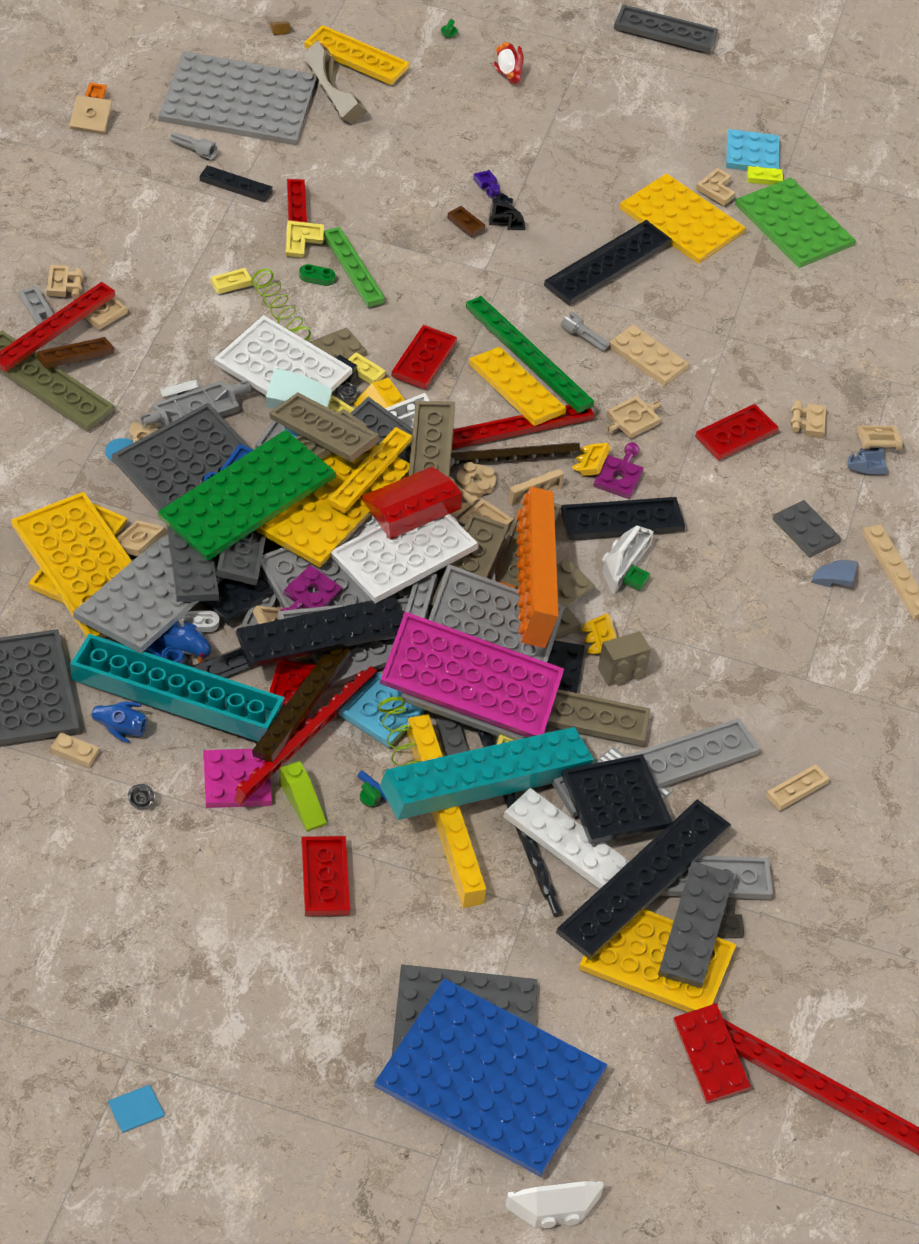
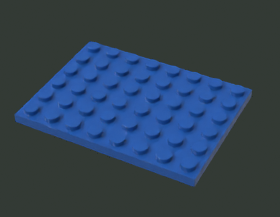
M444 978L375 1080L374 1087L541 1177L605 1072L607 1064Z

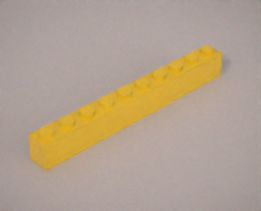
M429 714L409 717L407 725H411V728L407 730L406 734L409 743H416L411 748L415 761H426L443 757ZM459 806L432 812L462 908L484 904L486 886Z

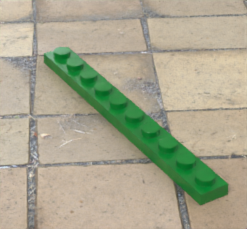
M482 296L466 302V308L573 409L580 413L594 406V400Z

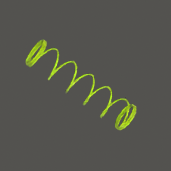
M260 269L253 275L251 283L256 287L258 294L263 296V302L270 307V313L278 319L277 321L280 325L279 319H286L292 316L296 311V307H286L278 317L273 314L272 308L283 306L289 297L286 294L280 295L272 302L271 306L268 305L265 301V296H272L278 293L281 289V284L274 283L266 289L264 294L260 293L258 288L266 287L274 278V273L271 269ZM269 271L261 277L271 273V278L267 283L258 285L259 278L256 285L254 284V278L259 273ZM276 284L280 286L277 292L265 295L271 286ZM279 297H287V300L283 304L279 306H273V303ZM290 307L294 308V312L291 315L280 318L284 310ZM298 317L291 320L286 329L293 330L292 333L301 329L308 330L309 334L304 338V340L308 341L311 337V331L308 327L301 326L303 318ZM296 319L302 320L299 326L287 329L292 321Z
M390 697L379 703L378 710L388 713L382 720V726L392 731L387 737V744L396 748L391 756V761L398 766H404L395 763L393 760L394 754L399 749L412 748L416 743H407L400 747H394L389 743L388 739L392 733L411 728V725H403L394 730L384 725V720L389 714H398L406 711V708L403 707L405 705L403 698ZM390 701H402L401 705L392 709L380 708L383 704ZM417 760V761H412V762H409V763H407V764H405V765L412 764V763H416V762H421V761H418V760Z

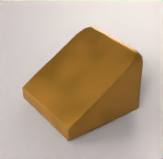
M287 21L269 23L273 35L290 33V23Z

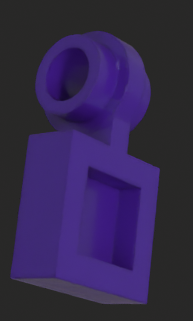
M486 170L474 173L473 180L481 189L486 188L488 197L497 198L501 191L499 185H497V178L492 172Z

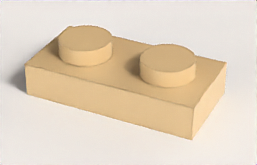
M60 733L50 747V753L90 768L99 754V747Z

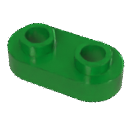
M305 264L299 269V278L304 282L322 286H330L335 283L336 274L330 268Z

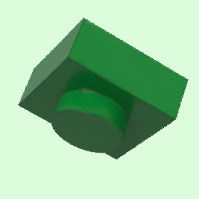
M632 565L623 577L622 583L641 591L649 580L650 573Z

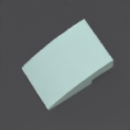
M274 368L266 395V407L275 409L299 392L328 408L332 389L309 377Z

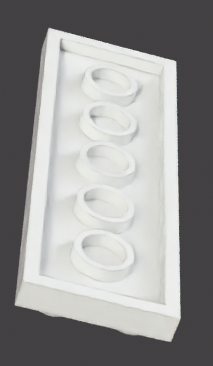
M531 788L504 812L503 817L599 889L629 862L604 842L590 844L583 826Z

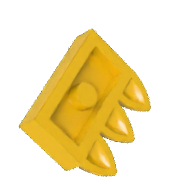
M590 444L580 448V451L584 454L575 458L580 463L573 465L571 468L580 472L582 476L598 475L611 449L609 444Z
M608 612L586 622L581 628L582 632L589 633L584 642L594 643L587 650L589 654H601L603 642L617 638L611 616Z

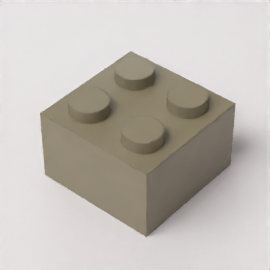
M639 631L603 642L598 670L608 686L619 685L625 681L639 679L646 675L651 648L642 633Z

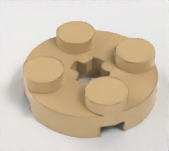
M467 462L457 473L456 484L472 496L475 495L478 498H482L484 494L488 493L489 495L495 489L496 477L494 469L491 467Z

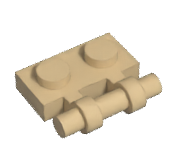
M50 265L47 296L66 297V293L71 292L72 298L77 299L82 292L81 283L84 277L82 269L76 268L75 271H69V266Z
M796 400L791 411L793 415L791 418L792 431L799 432L800 429H803L806 436L823 438L825 433L826 406L807 403V407L803 408L801 401Z

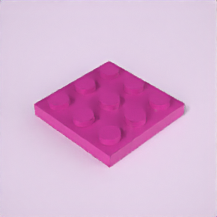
M253 749L203 750L206 808L272 806L270 778L243 804L239 805L234 801L237 793L235 789L242 780L247 781L252 771L256 767L260 769L265 760L253 757Z

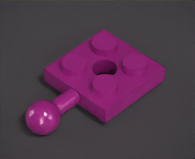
M634 442L626 444L623 460L608 455L594 481L593 487L630 500L644 467L630 463L632 458L639 454V446ZM615 475H620V476H622L623 478H621V479H616L614 476H615Z
M309 565L284 589V595L293 600L294 603L290 607L282 608L280 611L296 610L301 607L305 609L328 606L342 592V587L315 567ZM315 588L318 592L310 593L308 589Z

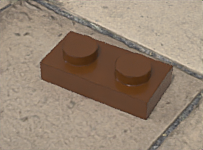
M462 206L448 212L447 218L471 238L485 230V224Z

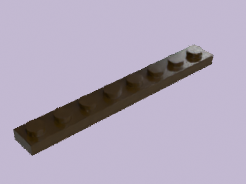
M580 443L452 452L451 457L455 461L453 465L461 464L460 460L480 463V459L487 458V462L499 461V457H506V460H517L518 456L525 455V459L537 458V454H544V457L556 456L555 453L563 452V455H574V451H580Z
M339 648L324 653L253 748V757L268 762L274 761L349 659L350 649Z

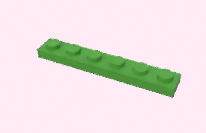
M337 227L325 230L323 235L325 241L367 308L383 304L385 297L342 229Z

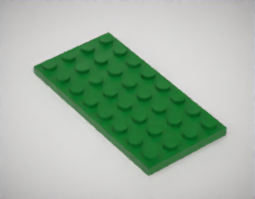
M285 429L159 510L157 514L178 536L206 561H209L334 479L336 472Z

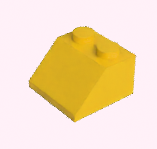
M386 378L371 383L353 405L355 408L358 407L368 396L384 408L403 402L405 399L392 381Z

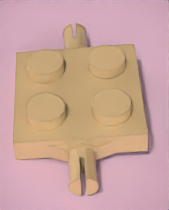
M635 396L607 410L606 416L613 423L606 425V430L611 433L616 429H620L631 439L660 424L661 418L654 413V410L660 408L661 403L656 400L651 404H647L638 396Z

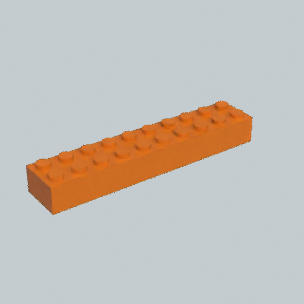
M530 486L528 494L525 493L523 496L522 509H518L516 514V520L518 521L516 532L519 533L516 544L519 545L516 555L519 557L517 562V569H519L517 582H520L517 594L520 595L518 600V607H520L518 633L521 634V643L546 648L558 619L554 492Z

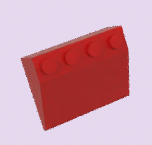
M433 466L361 496V499L389 539L462 509V493L452 479Z

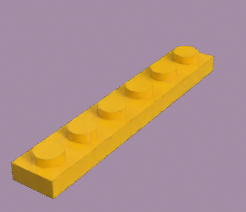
M395 427L328 499V505L345 514L412 441V435Z

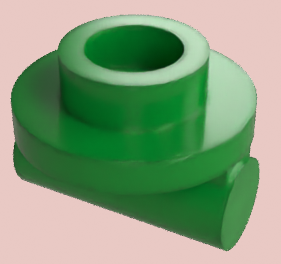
M449 19L447 25L441 28V34L446 38H452L457 35L458 30L454 26L455 21L453 19Z
M368 782L363 783L360 801L366 806L378 805L381 801V792L377 788L372 787Z

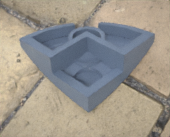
M860 448L856 457L852 453L848 458V468L866 474H887L883 448H870L869 450Z
M837 560L823 565L815 572L811 583L830 588L832 583L852 588L857 561Z

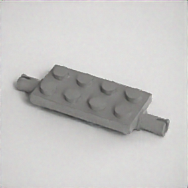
M247 380L234 385H225L223 381L153 403V412L140 415V420L144 427L158 422L166 426L206 403H209L221 417L240 411L236 396L251 392V386Z

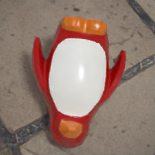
M502 43L496 48L498 63L495 61L494 67L501 75L507 78L510 84L515 85L521 80L524 62L523 51L520 46H518L516 51L511 43Z

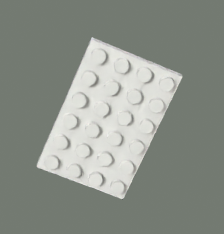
M264 315L214 358L215 365L241 381L247 380L251 387L264 395H267L274 368L309 377L332 389V392L352 374L351 367Z
M448 514L392 539H389L379 525L335 548L331 552V558L374 603H377L477 550L478 543Z

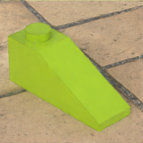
M298 761L281 767L279 784L306 832L327 825L311 780L302 763Z

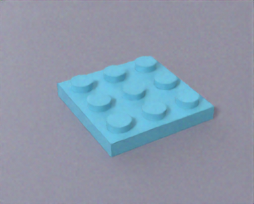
M728 129L726 168L747 170L748 166L779 169V135Z
M377 672L339 710V716L390 748L391 746L387 744V737L392 731L382 726V720L388 713L380 712L378 705L384 699L401 697L403 692L379 684L382 674ZM390 701L383 704L380 708L392 709L401 705L402 701ZM405 703L403 707L406 708V711L398 714H389L384 720V725L389 729L395 730L400 726L407 725L409 717L421 716L426 710ZM407 730L392 733L388 739L389 743L393 745Z

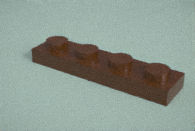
M106 337L37 351L36 358L45 368H53L114 354V347Z

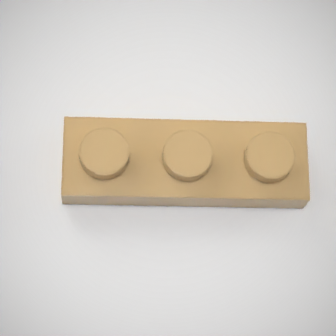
M561 469L550 471L542 476L510 487L508 502L511 506L519 504L523 494H528L530 486L548 491L561 488L564 473Z
M815 764L767 791L766 797L781 811L828 784L830 778Z

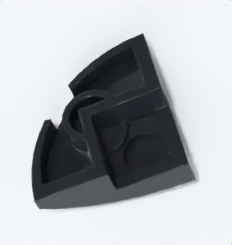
M492 201L488 219L489 225H507V230H525V220L521 212L506 202Z

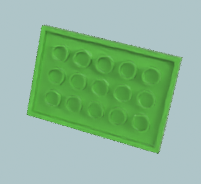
M792 178L737 198L735 201V205L798 268L855 246L856 240Z

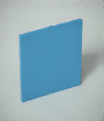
M150 1084L108 1101L122 1133L165 1116Z

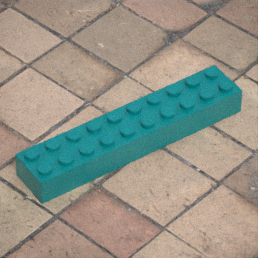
M88 634L70 663L73 681L258 742L284 708V697L144 651L139 653L125 645L92 634Z
M571 727L386 769L380 787L398 820L552 784L554 779L562 777V770L592 764L594 758L576 728Z

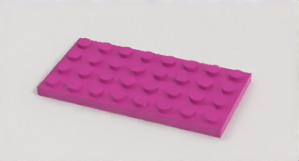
M405 612L379 684L517 734L531 737L544 734L564 669Z

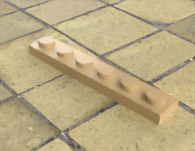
M879 524L863 528L862 534L913 620L919 619V586L883 526Z

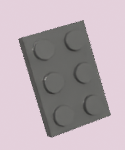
M805 500L773 516V521L809 558L840 543L841 537Z

